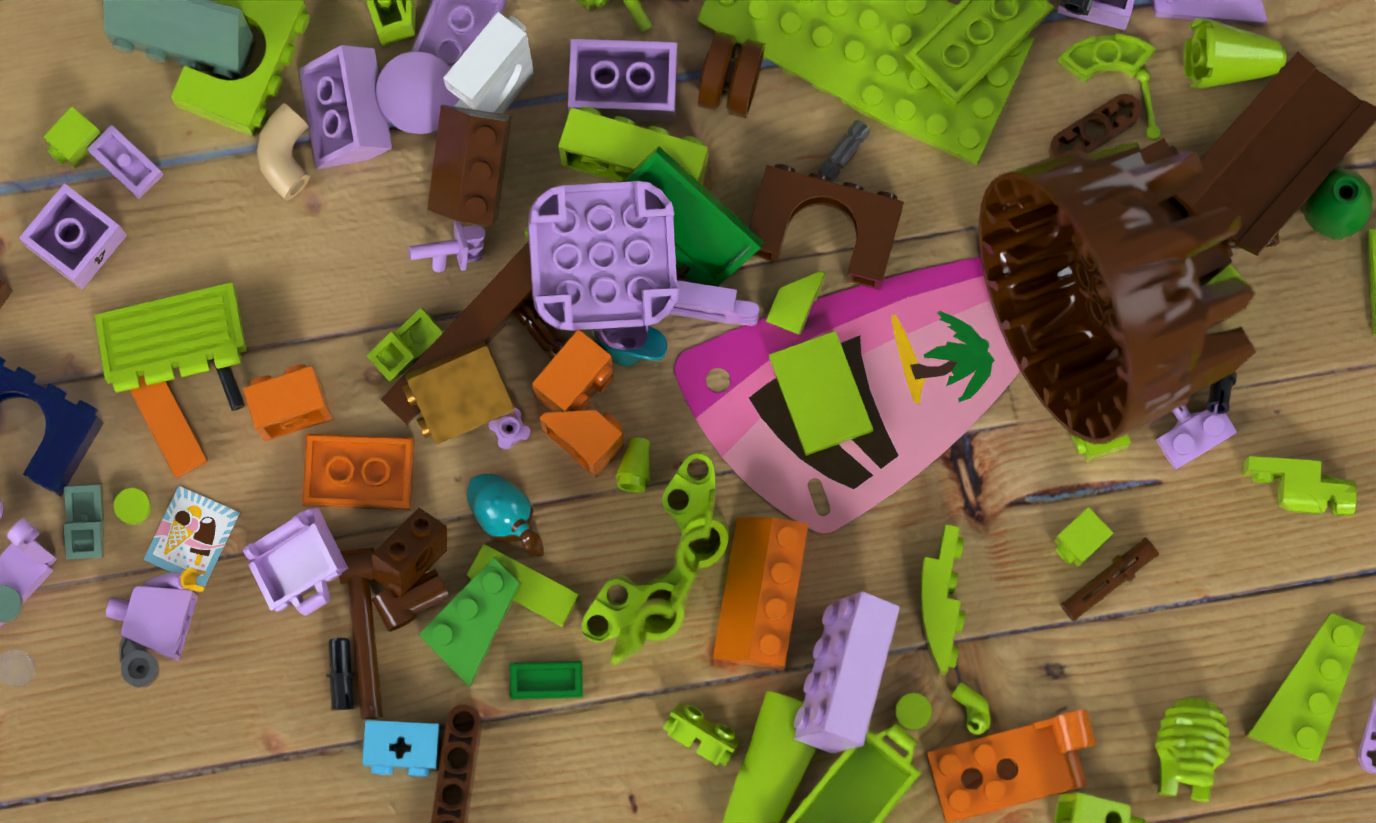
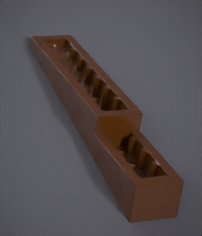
M529 241L405 374L483 340L487 345L507 325L506 321L532 296ZM404 374L384 395L381 401L408 425L421 411L418 404L413 406L409 404L402 388L408 384Z

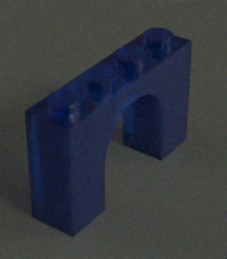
M0 357V403L12 398L32 400L40 405L46 421L43 440L23 475L30 481L61 497L64 493V486H68L104 422L96 416L98 409L82 400H79L77 404L66 400L67 393L50 383H48L46 388L34 382L37 378L35 375L21 367H17L15 372L3 366L6 360Z

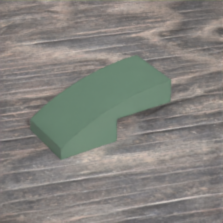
M102 484L64 486L66 560L102 558L104 551Z

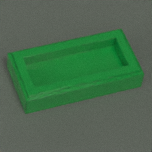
M582 661L509 663L510 700L583 698Z

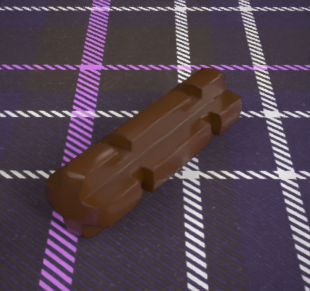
M528 302L515 312L516 317L523 326H528L527 331L544 351L548 350V356L552 360L565 344L559 342L560 339L541 316L538 317V312Z

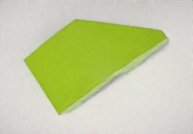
M819 271L779 288L766 322L796 334H802L813 302L817 301L827 273Z

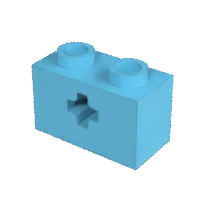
M365 720L362 764L365 767H371V774L393 775V769H408V776L429 777L430 771H439L442 727L439 724ZM401 740H404L405 744L411 747V752H405L403 758L400 759L399 755L393 751V747L400 746Z

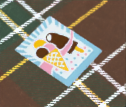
M178 486L143 560L169 572H183L189 567L203 570L206 572V575H199L196 579V584L205 587L240 512Z

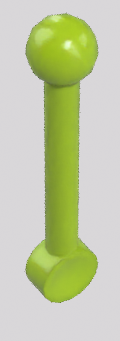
M1140 69L1136 77L1142 85L1149 126L1146 136L1149 140H1157L1161 130L1155 125L1148 85L1150 72L1147 69Z

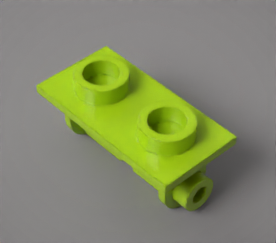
M679 703L670 713V717L663 727L664 730L669 732L667 736L688 748L692 746L696 738L701 740L702 742L696 753L717 766L719 763L726 766L733 755L732 753L741 742L740 739L735 737L732 729L720 723L713 724L704 718V714L699 709L691 705L684 706Z

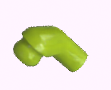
M960 682L951 697L966 707L968 730L973 734H982L988 730L991 723L989 703L986 698L963 682Z

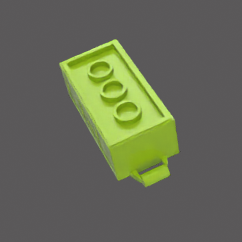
M896 723L890 729H886L876 735L867 729L863 746L845 750L786 823H882L921 775V772L910 764L914 747L918 741ZM888 735L909 754L903 758L882 740L883 737Z

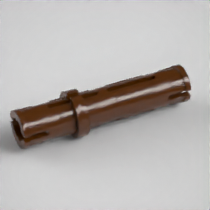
M1146 537L1143 538L1140 543L1123 556H1115L1112 559L1113 563L1090 580L1065 602H1062L1060 604L1061 608L1075 622L1077 618L1103 600L1126 580L1131 582L1135 579L1136 572L1147 565L1152 559L1159 556L1157 549ZM1134 558L1136 559V561H1135L1134 563H1132L1129 567H1127V568H1126L1125 570H1123L1120 574H1118L1115 578H1113V575H1114L1116 572H1118L1120 569H1122L1125 565H1127V564H1128L1130 561H1132ZM1106 582V585H1104L1096 593L1090 596L1087 600L1083 601V598H1085L1093 590L1099 587L1102 583Z

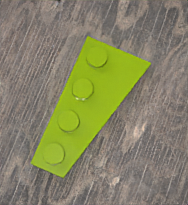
M1330 613L1246 737L1316 763L1366 626Z

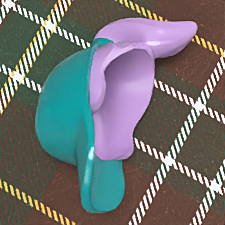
M650 325L593 329L597 344L612 356L614 363L620 366H633L640 362L641 359L657 361L663 359L666 355L667 340L665 336Z

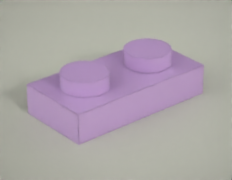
M113 125L87 148V151L138 199L164 175Z

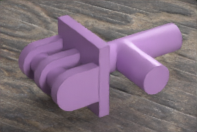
M455 221L453 240L408 246L409 259L416 260L433 257L432 269L435 272H443L446 269L447 255L456 254L460 270L464 271L466 270L467 263L477 262L482 259L485 230L478 225L462 227L460 221Z

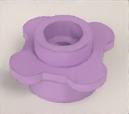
M514 408L515 411L489 422V429L495 432L499 439V447L505 450L510 449L512 445L521 440H527L531 434L530 428L522 422L521 411L517 408ZM509 425L513 427L511 432L506 430Z

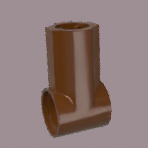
M433 569L424 574L402 597L386 589L374 596L372 601L388 632H391L409 624L417 618V614L450 598L436 569Z

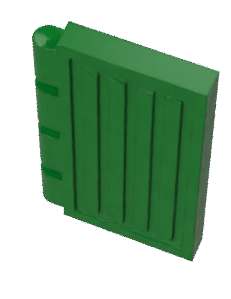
M660 146L621 181L651 183L662 190L669 201L672 202L675 213L673 223L676 270H680L686 264L688 268L683 273V276L691 283L718 287L761 249L764 241Z

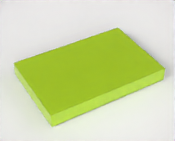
M836 331L769 354L770 363L806 456L873 432V427Z

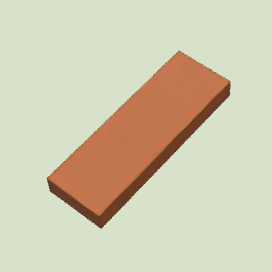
M141 376V387L131 389L130 392L174 477L178 479L208 463L168 383L165 381L147 386L144 376Z

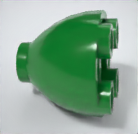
M1335 168L1300 209L1313 230L1325 237L1339 241L1355 235L1365 227L1372 214L1374 199L1370 185L1361 175L1350 169ZM1342 189L1344 191V194L1347 197L1350 196L1351 198H1342L1339 194V191Z

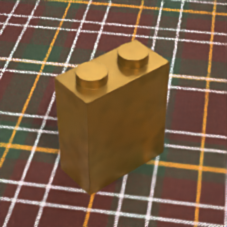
M484 340L405 374L408 384L402 388L410 406L418 404L423 417L418 418L417 422L425 439L432 436L435 445L515 411Z

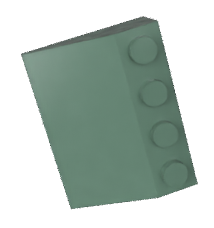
M103 0L104 33L110 43H112L113 48L126 53H132L133 49L146 53V57L157 62L164 63L166 59L179 62L178 65L182 68L187 66L197 71L200 68L212 71V75L221 80L231 81L233 78L242 79L245 77L256 40L241 9L209 0Z

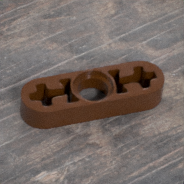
M1120 94L1057 133L1049 147L1050 157L1060 154L1058 150L1061 141L1067 145L1076 140L1077 134L1074 133L1075 131H1078L1081 141L1074 145L1072 150L1077 148L1088 155L1136 124L1141 114L1139 101L1130 94ZM1121 104L1124 108L1130 106L1132 108L1129 115L1130 118L1128 119L1125 115L1118 117L1114 120L1113 126L1116 128L1113 129L1109 118L1116 115L1119 109L1118 105ZM1092 121L1101 123L1104 126L1105 134L1098 139L1089 137L1085 131L1086 124Z

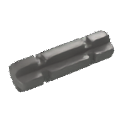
M855 120L848 129V135H843L828 155L829 160H824L818 168L817 174L828 177L829 182H834L840 174L839 169H843L859 149V143H863L868 137L870 128L863 122Z

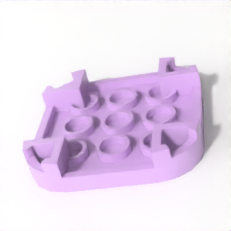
M615 182L562 185L548 189L536 198L530 209L528 220L531 284L535 309L545 322L555 328L572 331L578 329L636 327L659 323L660 320L670 313L678 300L679 288H677L673 223L675 213L672 202L669 201L663 191L647 182Z

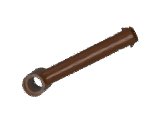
M374 547L340 551L348 566V569L339 576L341 584L348 583L361 720L383 717L370 580H374L372 567Z

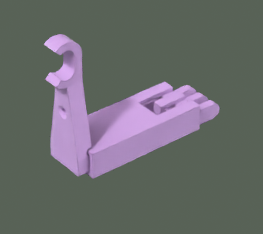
M677 280V288H679L678 300L669 314L727 324L735 323L754 326L758 323L759 306L754 302L736 300L737 290Z
M24 518L19 520L9 531L7 538L12 543L0 555V585L10 586L17 590L22 596L23 603L54 571L50 566L57 560L55 556L36 540L40 532Z

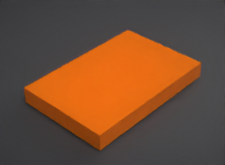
M306 434L302 505L304 507L411 510L414 438Z

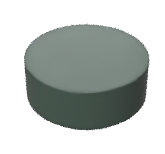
M0 585V622H12L19 617L23 610V599L14 588Z

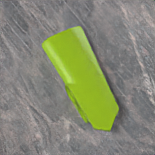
M766 691L744 763H741L722 823H780L817 749L794 739L796 732L794 720L798 710L803 706V701Z

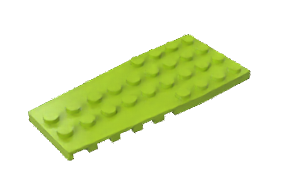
M706 0L697 18L698 25L701 27L704 25L715 32L720 31L735 35L737 44L741 46L747 39L765 43L763 59L765 58L782 67V71L793 77L795 75L812 83V87L825 94L828 92L842 100L843 104L887 127L976 166L1034 42V38L1027 36L954 106L905 59V55L956 6V4L947 0Z

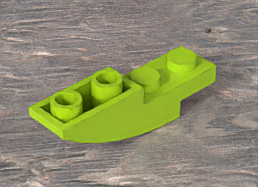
M947 524L943 529L938 559L924 557L922 562L919 597L924 639L938 675L946 676L949 667H956L959 647L953 646L955 632L962 633L966 611L959 610L961 600L947 598L948 593H955L958 573L952 572L954 558L961 559L965 538L958 537L960 527Z

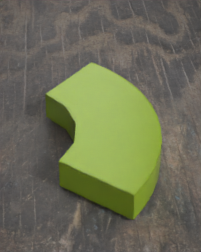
M1116 33L1115 35L1091 36L1069 47L1062 53L1057 62L1084 83L1095 74L1105 71L1123 72L1134 78L1137 72L1154 54L1156 47L1142 39Z

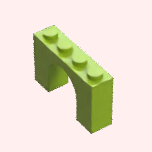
M213 0L216 3L241 9L248 25L257 29L265 37L266 51L264 58L253 73L242 79L231 81L221 80L184 66L171 95L175 106L254 137L257 128L262 129L267 120L269 110L266 107L271 96L276 97L281 88L282 77L280 75L284 66H289L293 61L296 52V46H294L298 34H304L307 29L310 15L307 14V8L302 0Z

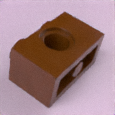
M418 508L372 553L373 579L399 597H402L447 552V526L421 508Z

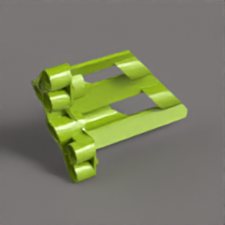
M696 450L686 456L675 476L665 488L662 496L664 509L676 520L681 532V541L676 552V566L668 575L657 576L646 585H637L624 575L610 577L583 617L582 631L584 636L590 641L603 642L618 636L610 658L612 665L627 659L641 649L645 640L661 641L674 635L683 622L687 606V593L696 578L698 569L711 566L725 553L729 540V528L725 519L719 513L714 512L716 499L715 463L710 454L705 451ZM701 459L707 463L709 471L705 476L695 477L689 472L688 464L692 460ZM675 489H681L688 494L689 502L683 507L673 506L670 503L669 494ZM711 527L718 531L720 542L712 549L702 550L692 543L697 538L708 539ZM613 585H622L628 591V598L622 602L614 601L610 598L608 589ZM665 589L671 592L669 601L664 599L648 601V597L654 591ZM594 615L604 616L608 621L609 627L605 631L597 632L590 627L589 619Z

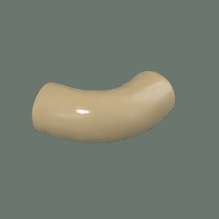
M283 102L270 116L260 132L257 156L261 173L284 200L288 201L302 191L310 178V175L294 160L292 155L293 145L309 126Z

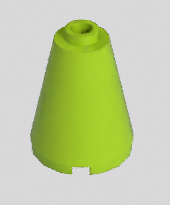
M1196 18L1189 27V30L1195 31L1192 40H1185L1183 63L1185 77L1193 80V83L1189 84L1191 88L1204 89L1275 76L1285 66L1286 50L1282 48L1278 40L1207 18Z

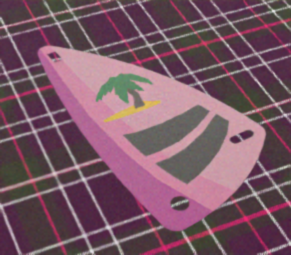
M981 257L883 279L880 290L861 285L821 297L813 302L802 334H796L766 322L767 317L758 320V323L754 326H742L686 350L677 358L674 368L675 377L694 418L725 462L745 483L772 506L797 522L809 523V529L822 534L834 532L856 519L921 473L972 427L1020 372L1003 337L991 305ZM836 331L873 427V432L806 456L770 363L769 354ZM721 368L728 372L731 381L725 391L713 392L707 387L706 376L712 369ZM811 479H818L822 483L830 506V512L826 516H820L816 512L808 489V482Z

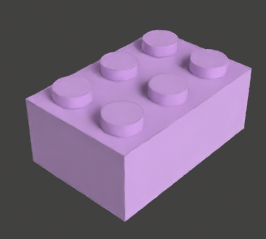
M571 39L568 112L571 107L580 110L581 106H586L598 110L601 113L600 116L614 119L615 116H621L632 121L675 122L677 42Z

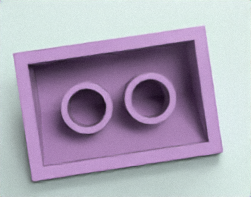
M341 45L299 68L315 167L317 169L371 160L392 149L388 122L382 114L376 98L379 69L374 48Z

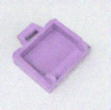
M311 508L296 514L292 520L255 543L248 544L243 548L245 556L249 559L248 565L271 611L281 612L293 604L302 615H309L330 601L327 581H332L348 569L319 508ZM314 589L317 590V593L303 600L302 597Z

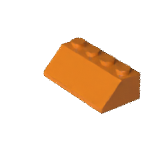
M737 517L713 659L784 671L809 523L774 517Z

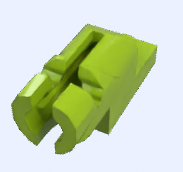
M1248 456L1243 462V476L1252 477L1253 482L1273 483L1274 478L1278 479V506L1289 512L1321 515L1327 509V502H1329L1332 515L1351 516L1355 513L1357 500L1356 482L1324 475V478H1321V461Z

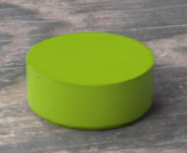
M124 489L115 498L114 512L122 522L128 525L143 523L151 513V501L140 489Z
M918 693L904 695L899 699L895 707L897 722L907 730L923 728L927 725L932 715L930 702L926 697Z

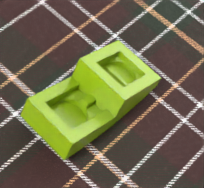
M419 308L396 332L391 331L366 357L389 382H392L408 370L439 338L444 330L424 308Z

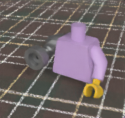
M189 567L183 572H170L148 579L143 586H135L130 601L116 597L110 598L106 609V618L123 622L121 636L123 637L119 643V661L122 663L121 675L133 687H148L158 678L160 671L159 663L153 655L148 653L147 649L171 660L180 661L198 595L190 590L198 592L204 590L203 586L196 585V579L201 574L206 575L205 571Z

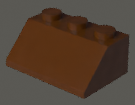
M441 105L427 210L455 221L491 227L498 220L511 115Z

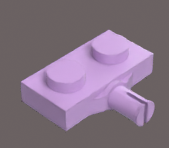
M1215 404L1214 412L1206 409L1202 412L1190 414L1185 405L1172 411L1179 422L1174 425L1171 431L1156 439V442L1174 470L1237 433L1226 413L1217 414L1218 404Z

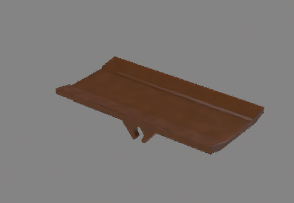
M1297 52L1203 155L1200 161L1204 169L1198 182L1191 188L1173 197L1196 216L1220 208H1228L1239 214L1240 228L1238 232L1228 237V239L1242 249L1258 256L1376 123V106L1359 99L1319 71L1315 65L1301 53Z

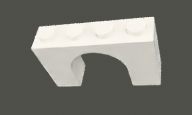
M497 12L444 76L446 89L460 99L454 107L503 114L535 76L530 54L531 50L528 44L527 33L525 32L526 27L518 19L511 15L506 18Z

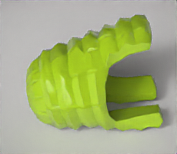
M1190 696L1177 700L1172 704L1171 708L1165 710V718L1160 722L1161 728L1157 733L1158 740L1155 743V748L1160 756L1158 795L1176 797L1179 781L1192 785L1190 799L1199 802L1210 801L1215 769L1229 757L1230 751L1228 748L1231 744L1228 739L1230 731L1226 727L1227 719L1221 713L1220 708L1211 700Z

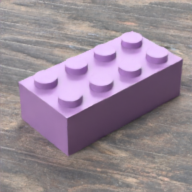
M862 591L828 605L822 618V623L825 625L823 634L817 641L813 651L814 667L804 683L803 690L806 693L804 703L798 710L794 720V727L796 728L795 740L831 754L863 746L900 606Z

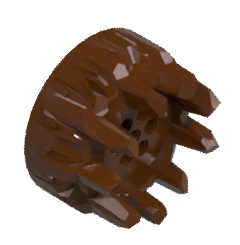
M1138 142L1118 145L1088 155L1076 148L1000 174L991 181L985 190L979 214V247L986 287L1000 330L1019 370L1043 406L1064 428L1084 441L1093 444H1106L1165 417L1167 413L1188 404L1191 394L1234 373L1256 353L1253 344L1242 327L1206 334L1208 328L1245 310L1255 295L1253 288L1238 277H1231L1200 286L1198 279L1195 277L1196 269L1190 258L1238 232L1240 228L1239 214L1228 208H1220L1170 223L1167 213L1160 209L1158 205L1159 202L1191 188L1198 182L1204 167L1195 151H1187L1147 164Z

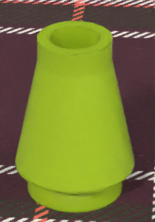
M631 437L629 439L628 447L615 475V478L618 480L617 487L631 493H643L646 490V485L650 484L649 440L640 437Z

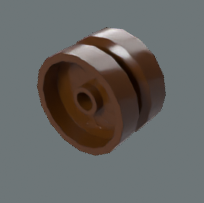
M717 31L703 65L698 107L715 111L721 106L725 92L729 91L726 104L728 114L746 119L758 83L765 43L747 39L742 44L736 59L734 58L737 45L735 35Z

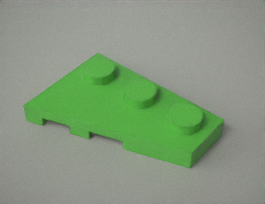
M496 557L419 634L468 686H472L477 676L476 673L492 645L491 642L501 622L504 621L522 584Z

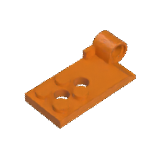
M1080 709L1038 721L1031 725L927 752L926 756L945 823H953L1086 787L1087 784L1077 750L1096 745V740L1087 709ZM1009 759L1015 763L1017 773L1013 779L1004 780L999 777L996 767L1000 760ZM975 769L981 774L982 782L978 788L968 789L962 784L961 775L964 770Z

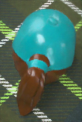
M481 474L475 476L470 481L467 489V501L482 529L498 540L507 542L520 541L527 553L542 557L544 555L543 542L539 534L532 530L533 508L527 495L516 485L497 475Z

